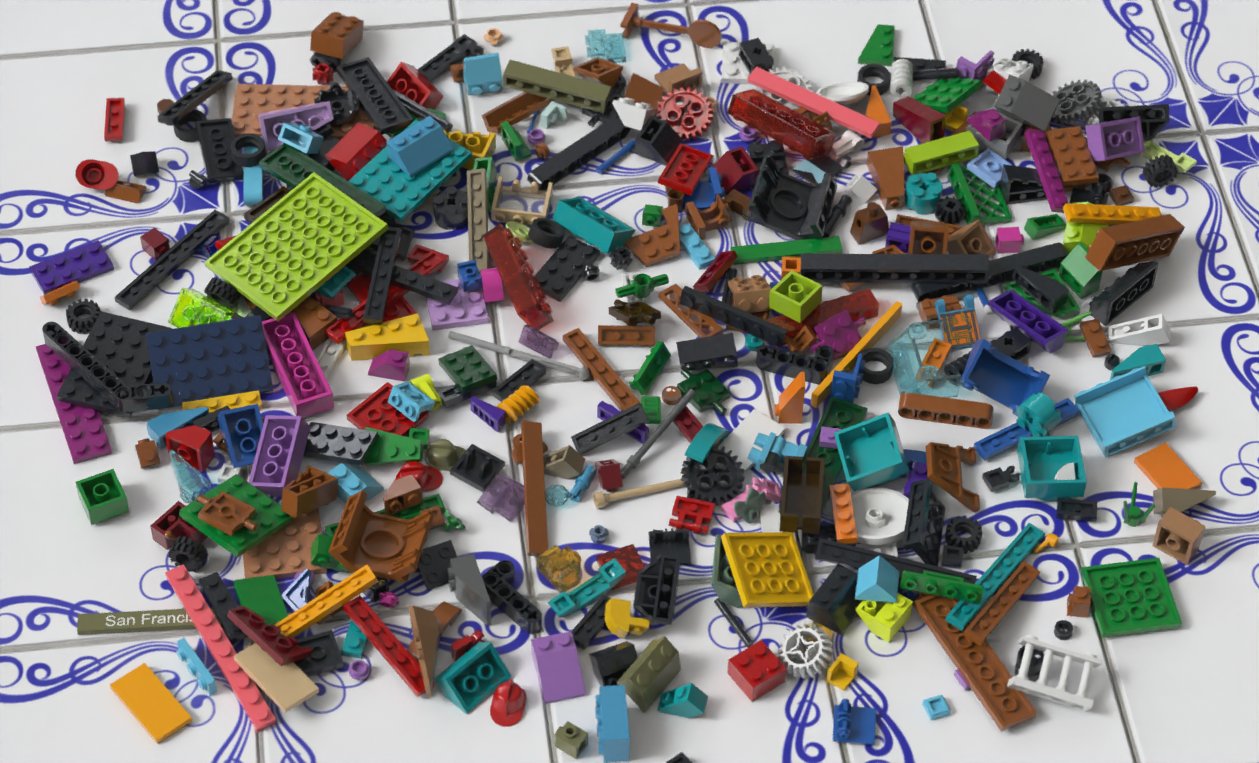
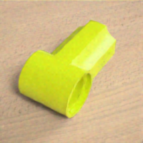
M429 374L410 380L411 384L435 401L434 408L430 409L431 411L437 410L442 405V400L436 392Z

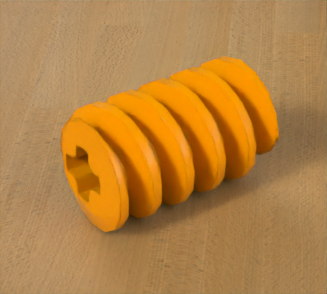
M524 385L504 399L502 403H499L497 408L505 411L506 423H510L511 420L516 422L518 417L523 416V412L527 413L529 408H534V404L538 405L540 399L531 387Z

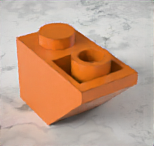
M782 256L781 280L791 270L800 274L801 257Z

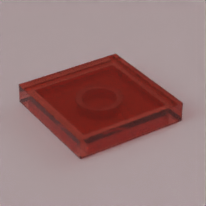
M634 544L596 556L599 567L615 558L626 571V575L611 590L637 582L638 572L645 568Z

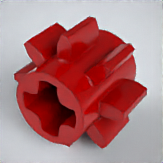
M318 64L316 68H313V81L317 80L318 84L327 85L330 81H333V68H329L328 64Z

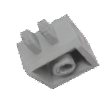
M1000 114L1006 119L1004 133L990 142L972 125L966 127V131H971L978 142L980 150L985 151L989 148L1006 160L1021 137L1023 123Z

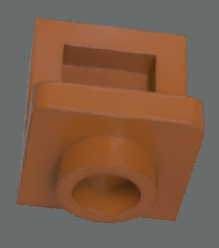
M805 325L794 338L786 337L785 342L788 345L789 351L805 355L819 339L812 329Z
M149 438L139 440L138 444L135 445V451L137 452L141 468L160 464L155 440L150 441Z

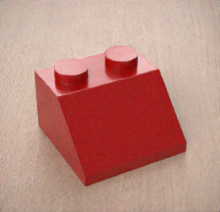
M193 425L169 431L165 434L170 460L203 473L215 457L212 432L206 428Z

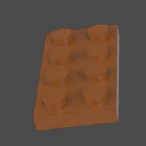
M1081 127L1046 130L1045 137L1062 185L1098 183L1099 176Z

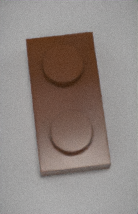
M1099 319L1081 322L1079 327L1092 357L1110 354L1112 349Z

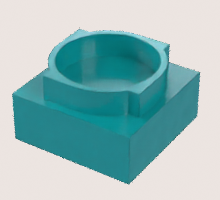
M889 412L834 432L845 477L854 492L873 485L888 483L898 479L900 475L909 472L896 422Z
M1078 436L1020 437L1017 455L1025 498H1037L1043 501L1054 502L1057 501V498L1084 497L1087 480ZM1074 463L1075 480L1055 479V475L1061 467Z

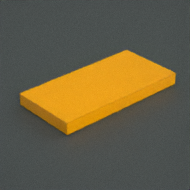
M145 663L110 684V689L157 744L192 722V717Z

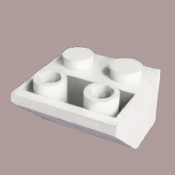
M1002 58L987 70V75L994 70L1006 80L1009 74L1029 82L1033 64H1028L1026 61L1016 62L1011 61L1009 58ZM986 85V90L994 91Z
M620 97L619 100H613L612 104L624 126L641 131L650 116L654 117L656 109L651 108V104L645 102L634 103L635 100L628 97Z

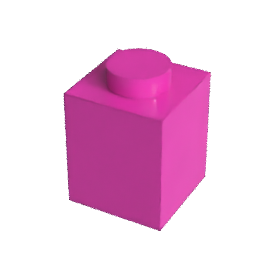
M1019 227L997 228L995 243L998 254L1020 252L1021 245L1024 244V236L1020 234Z

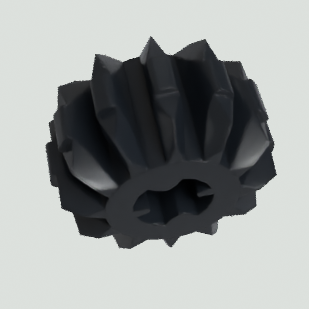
M946 196L945 199L940 198L939 202L935 205V218L939 222L953 225L955 223L960 224L965 217V204L961 202V199L956 200L955 197L949 198Z

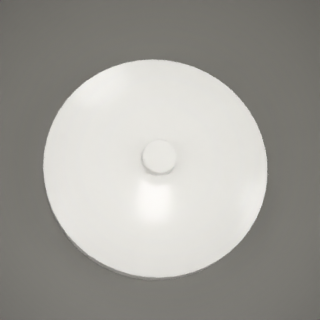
M865 488L851 493L858 543L881 545L895 542L904 537L909 502L905 495L886 488Z

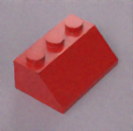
M404 62L399 63L387 81L392 90L401 93L426 109L435 110L444 97L414 66ZM411 112V113L414 114L417 118H420V116H418V115H416L415 113Z
M357 123L325 157L346 181H349L387 146V140L379 131Z

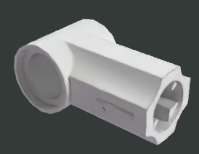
M850 129L843 134L840 140L828 146V152L832 159H839L851 151L854 153L860 151L865 141Z

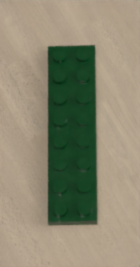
M283 143L259 161V166L293 189L314 172L375 216L379 217L386 212V205L286 143Z
M832 396L805 452L802 473H806L807 457L825 458L821 514L830 497L829 485H835L843 468L838 449L819 446L821 427L838 428L841 430L863 422L868 410L866 407Z

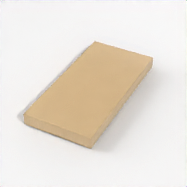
M256 643L234 655V661L284 713L319 693V688L294 662L280 666Z

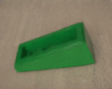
M1058 214L1028 218L1024 230L1034 240L1065 229L1066 224Z
M642 396L641 404L650 421L646 424H660V397Z

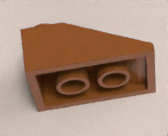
M911 221L908 254H946L949 233L948 224Z

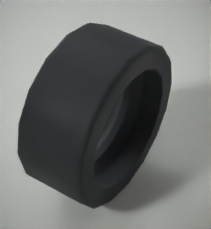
M868 64L858 71L857 82H863L869 86V92L866 95L870 96L872 86H876L879 95H883L890 87L891 74L882 65ZM871 76L878 77L883 82L874 84L867 82L865 78Z
M194 109L173 125L176 137L185 142L198 141L196 128L184 129L181 125L187 122L207 120L205 114L200 110Z
M241 134L231 142V156L233 161L239 166H257L259 161L266 156L264 140L256 134ZM247 146L258 148L252 154L238 152L241 148Z
M537 218L533 220L528 235L535 244L555 249L562 244L565 229L553 220Z
M869 348L861 352L863 354L862 360H865V363L879 361L886 366V369L882 371H872L864 367V371H860V373H864L863 381L870 384H881L888 381L893 372L894 360L892 356L881 348Z

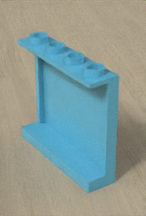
M1145 366L1135 368L1124 375L1116 376L1112 380L1099 383L1091 389L1083 390L1074 395L1075 406L1080 410V415L1105 458L1176 428V417L1164 405L1146 375Z

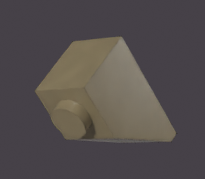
M570 445L543 456L544 474L563 479L578 476L583 471L585 458Z

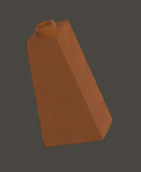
M903 146L868 152L867 167L885 210L902 208L904 201Z

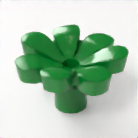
M448 509L445 511V517L448 522L443 528L447 532L453 527L458 528L460 531L466 528L459 518L455 519V516Z

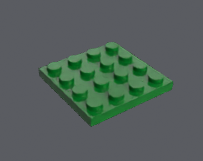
M237 474L203 496L210 499L223 491L254 507L255 515L249 519L258 524L254 532L246 527H242L231 536L198 518V514L205 505L196 500L180 509L179 512L180 517L237 558L294 520V517L281 511L282 506Z
M1159 557L1081 568L1085 587H1091L1090 603L1102 638L1181 628L1182 621Z

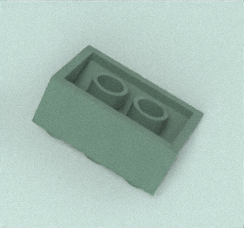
M717 534L715 537L711 585L721 602L739 608L742 605V601L723 546L722 535Z

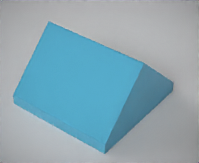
M880 555L866 563L858 571L855 599L896 603L899 571Z

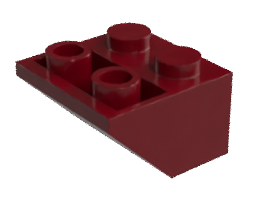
M743 146L726 151L712 166L716 167L717 174H721L722 184L720 186L724 187L725 196L733 189L741 191L755 186L759 174V169Z

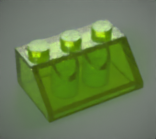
M182 288L168 323L181 328L230 320L234 314L238 313L195 289Z

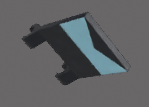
M823 140L816 150L793 169V172L811 184L822 183L824 174L831 173L834 178L843 169L850 167L851 157L844 155L839 163L826 155L830 143Z

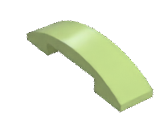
M1153 139L1151 141H1144L1145 152L1140 153L1148 160L1151 158L1154 160L1156 156L1160 158V155H1164V157L1166 155L1171 156L1178 172H1187L1197 163V160L1184 153L1177 156L1155 144Z

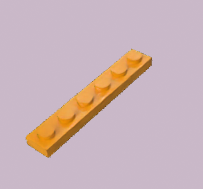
M1066 203L1063 206L1068 223L1119 225L1162 216L1159 207Z
M365 565L275 624V626L280 628V633L287 638L291 636L294 638L378 583V580L369 566Z

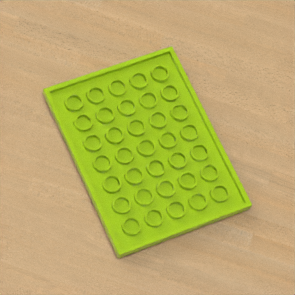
M313 172L207 259L204 264L206 268L226 281V283L231 284L239 293L279 322L389 228L387 223Z

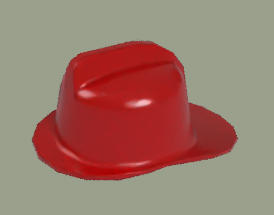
M94 159L82 161L75 170L76 179L82 186L98 190L112 188L117 183L119 177L118 170L113 164Z
M410 461L404 464L395 478L397 480L412 474L422 491H432L439 488L443 480L442 473L438 469L423 465L417 461Z
M510 679L509 682L501 683L497 687L490 707L492 720L497 725L503 727H510L521 720L526 703L524 689L517 683H514L513 679Z

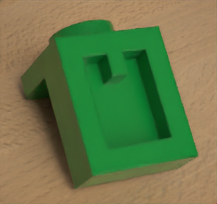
M645 204L642 214V225L660 227L663 206Z

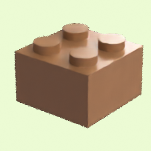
M1170 507L1158 522L1152 546L1188 565L1199 550L1205 525Z

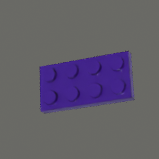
M99 240L29 266L30 272L44 295L73 281L80 283L114 270L113 263Z

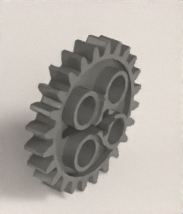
M1079 79L1076 83L1071 81L1070 85L1065 83L1063 88L1058 87L1059 91H1053V96L1060 99V102L1051 120H1054L1055 123L1060 121L1063 124L1066 121L1067 124H1070L1071 121L1076 123L1077 119L1083 121L1084 116L1090 117L1089 113H1095L1094 108H1099V103H1102L1101 98L1103 96L1099 86L1096 83L1093 84L1092 81L1087 82V79L1083 82Z

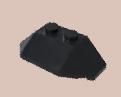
M1169 104L1098 108L1099 123L1140 117L1143 141H1151L1170 122Z
M660 554L656 560L638 572L633 609L651 623L672 625L681 556Z

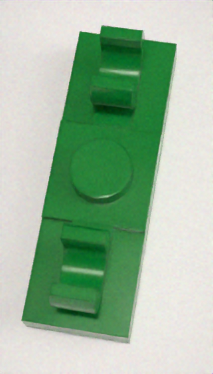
M657 342L655 347L650 349L651 353L646 355V360L638 374H634V380L629 382L631 388L638 389L641 395H647L671 357L664 342Z

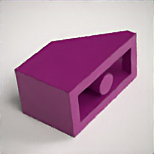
M995 109L980 111L968 117L966 121L990 142L1003 135L1006 119Z
M391 349L372 359L368 375L405 382L410 369L409 353Z

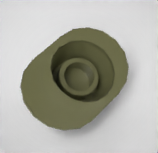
M439 439L430 443L429 448L425 452L424 460L427 465L436 469L450 471L466 450L453 445L449 440Z

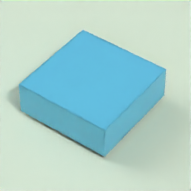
M943 695L923 700V706L930 721L950 715V709Z

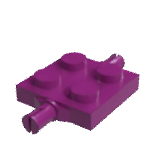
M843 310L814 327L819 342L812 345L811 350L816 347L829 346L834 351L833 360L849 352L862 339L858 328L866 324V321L862 322L865 319L861 317L854 322L848 311Z

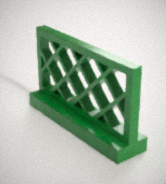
M959 163L952 164L948 179L957 200L961 199V202L965 204L964 218L967 225L976 220H980L981 223H1007L1012 221L999 186L993 188L994 191L992 192L985 188L986 185L990 186L967 168H961ZM964 174H968L972 176V178L969 179L965 177ZM974 180L981 181L983 183L982 186L974 182ZM969 186L976 188L977 192L969 189ZM980 192H983V193H985L986 195H988L989 197H988V198H985V197L981 196L979 193H980ZM993 198L999 201V204L997 205L996 203L990 201V199ZM974 199H978L979 201L983 202V204L980 205L976 203ZM988 205L994 208L993 212L985 208L984 206ZM980 211L987 214L988 217H981ZM999 211L1003 213L1004 216H999L998 214H996V212Z

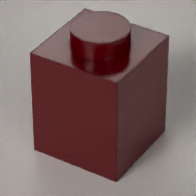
M155 227L140 236L142 249L155 261L170 249L169 239Z

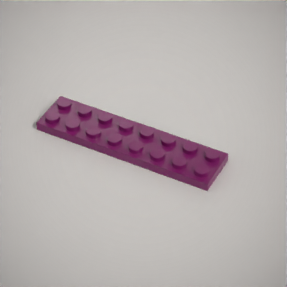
M46 344L36 346V351L73 463L77 464L112 454L98 410L57 401V394L71 367Z

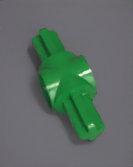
M641 273L636 275L629 285L616 288L615 292L618 298L632 294L638 298H646L650 295V292L654 291L655 287L668 284L669 279L667 274L651 278L649 275Z

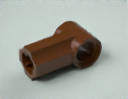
M665 186L668 207L677 204L678 213L683 211L684 193Z

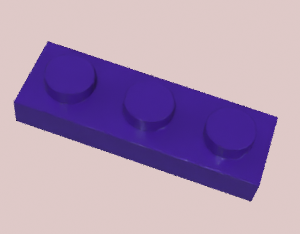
M604 401L597 405V418L603 421L621 412L613 405L607 404ZM644 424L625 434L644 444L649 438V427Z

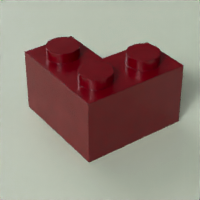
M180 501L175 503L150 525L153 540L166 550L175 541L165 537L167 531H171L176 537L181 536L183 538V536H186L187 539L193 538V541H199V545L208 538L207 535L179 516L180 509L186 506Z

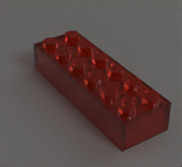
M755 89L733 94L727 112L735 120L742 121L749 128L757 129L762 135L769 136L775 139V142L788 146L791 151L799 152L806 159H813L831 153L837 134Z
M501 223L483 234L484 241L518 316L534 332L553 322L554 320L551 315L553 311L550 305L545 302L547 299L546 295L539 289V286H541L540 282L532 274L534 269L530 263H527L528 256L524 250H521L522 243L518 237L514 238L509 228L505 229Z

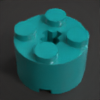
M920 173L909 176L904 199L905 205L909 210L913 209L917 214L921 215L935 212V205L942 197L943 185L937 178V175L935 173Z
M1040 392L1038 394L1033 393L1016 410L1018 416L1017 424L1021 428L1026 427L1034 437L1045 436L1061 421L1062 416L1060 410L1056 412L1054 408L1056 404L1053 400Z

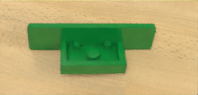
M925 570L923 574L903 571L900 584L902 589L974 603H981L984 586L963 582L964 578Z

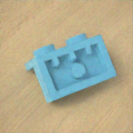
M409 381L393 386L388 399L389 404L413 422L418 421L421 412L433 409L435 401Z

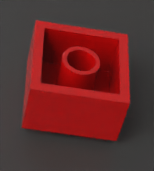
M760 640L728 659L727 673L753 702L785 683L787 668L768 646Z

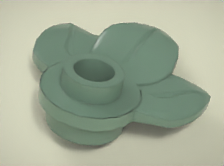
M750 487L745 502L737 501L734 503L735 514L738 517H742L747 523L756 521L759 517L760 509L766 500L765 492L758 493L757 490Z

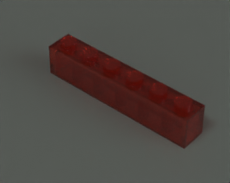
M869 288L820 303L801 323L785 315L775 316L767 321L787 329L786 337L794 338L805 325L809 326L814 334L817 335L814 329L815 326L843 310L848 311L854 322L861 317L865 320L877 317L879 303Z

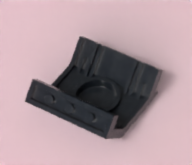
M764 155L759 175L752 191V197L748 204L749 211L752 212L749 221L795 240L823 237L837 184L831 173L824 174L822 183H808L781 172L772 155Z

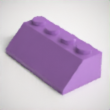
M266 415L249 483L261 492L274 497H282L283 489L292 480L298 479L310 426L302 416Z

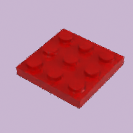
M387 382L346 416L347 420L358 429L366 430V427L406 437L410 433V428H417L429 418V412H421L418 421H411L388 403L393 385Z

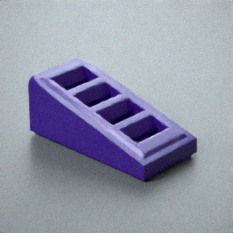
M474 396L470 398L471 411L493 430L499 432L506 424L505 411Z

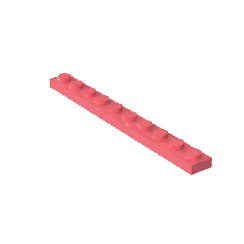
M184 564L165 572L168 582L256 731L259 732L276 724L273 713L252 678L234 661V655L237 654Z

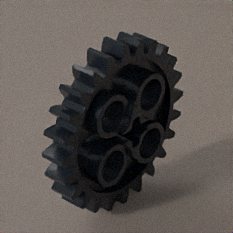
M715 444L703 463L686 457L687 461L683 462L682 466L684 468L681 469V474H684L681 477V481H686L683 488H689L687 494L694 493L693 499L700 497L701 501L708 500L711 503L715 501L716 506L719 505L720 500L725 504L727 498L731 500L734 498V495L738 496L739 489L743 487L742 482L745 479V476H743L745 470L740 468L742 462H736L737 455L731 457L732 450L726 453L724 452V446L721 450H718V446ZM716 463H722L725 467H719ZM697 465H703L706 469H700ZM720 481H726L728 485H723ZM701 483H706L709 487H704Z

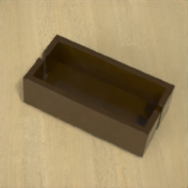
M785 456L779 531L797 533L798 530H802V533L820 534L825 458L807 457L806 473H802L803 457Z

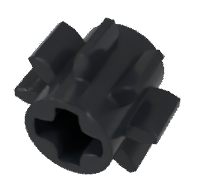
M616 247L609 255L611 258L610 264L617 270L621 268L626 270L633 261L630 258L631 252L625 247L620 249Z

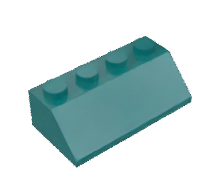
M581 197L559 200L552 218L553 221L560 224L564 229L572 231L573 235L582 237L586 240V243L597 246L601 252L606 254L612 252L616 247L620 249L635 232L634 228Z

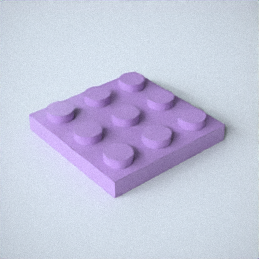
M459 279L442 281L458 287V293L451 304L448 305L426 297L432 331L488 323L482 288L463 292Z

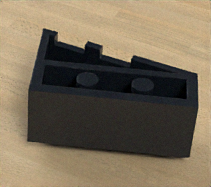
M1003 164L999 188L1006 205L1047 200L1036 168Z

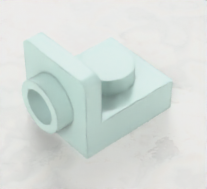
M552 101L541 113V127L545 129L551 123L553 124L556 119L565 122L567 120V108Z

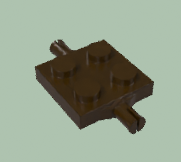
M616 299L614 301L615 306L609 307V315L615 317L616 320L626 323L628 326H636L642 322L654 325L657 319H661V311L642 301L627 303Z

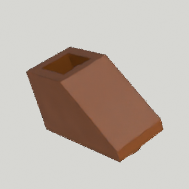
M412 474L392 482L383 498L385 514L391 515L423 503L421 487Z

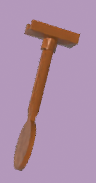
M631 3L620 24L621 28H625L621 35L625 39L629 38L634 27H647L687 34L694 43L704 48L716 47L722 38L720 29L707 20L693 21L689 27L644 20L642 17H639L637 3Z

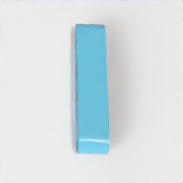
M253 146L244 147V154H252L258 148ZM259 164L253 167H244V205L254 206L263 201V169Z

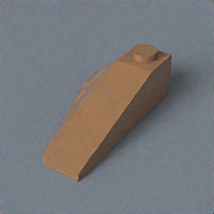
M411 605L409 606L411 628L427 697H431L440 642L439 632L442 631L440 619L436 620L435 612Z

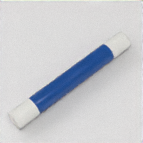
M977 287L976 292L986 314H994L988 305V298L983 288Z

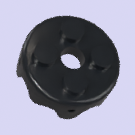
M338 83L331 84L330 88L326 91H319L317 99H314V104L330 101L333 120L328 123L332 125L346 124L355 119L359 113V95H356L351 88L347 91L343 90Z

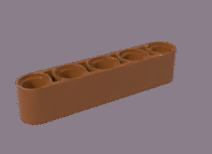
M916 393L901 394L898 406V414L903 418L987 429L992 426L994 412L993 406L988 403Z

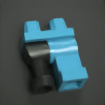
M773 432L769 436L758 433L754 445L763 448V450L760 451L752 447L747 459L756 463L755 469L759 471L762 469L765 473H771L776 470L784 473L785 456L803 457L807 446L801 443L799 446L786 441L783 437L776 436Z

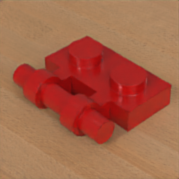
M676 496L672 516L678 517V520L670 518L669 526L676 527V529L685 528L686 530L693 531L695 534H708L709 526L702 525V523H711L715 503ZM685 518H686V519L695 520L696 522H695V523L686 522V521H685Z

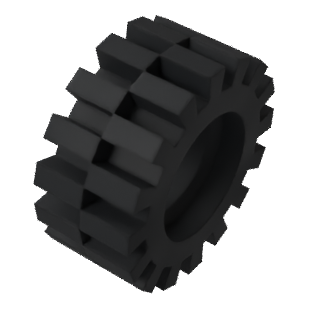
M1021 49L1020 52L1016 51V54H1013L1012 61H1026L1028 64H1033L1029 80L1031 78L1034 80L1036 76H1040L1044 60L1039 52L1035 53L1033 49L1032 52L1029 49H1026V51Z
M1160 155V158L1156 156L1154 160L1151 158L1149 160L1150 163H1145L1146 167H1143L1142 171L1147 183L1151 187L1154 186V188H1157L1158 185L1160 187H1163V184L1168 185V182H1173V178H1176V174H1178V169L1172 157L1168 155L1165 157Z
M216 277L210 280L204 290V293L211 300L216 301L217 304H221L222 307L227 309L234 308L241 297V294L235 287Z
M78 299V303L72 302V305H69L68 309H66L69 328L73 332L77 331L78 334L83 331V334H87L86 331L90 332L101 312L100 307L93 300L88 302V299H84L83 302L81 299ZM83 314L90 315L89 317L84 319L77 318Z
M963 515V519H961L960 516H956V520L952 518L947 524L945 542L949 546L963 547L964 554H968V550L974 552V548L977 549L981 542L982 527L978 525L977 520L973 522L972 517L966 519V516ZM964 531L969 533L971 537L962 538L956 533Z
M180 536L178 539H175L168 552V557L171 558V562H175L174 565L181 566L184 564L188 572L191 570L196 572V570L200 571L207 559V549L204 548L203 544L199 545V541H193V538L187 539L186 536H183V538Z

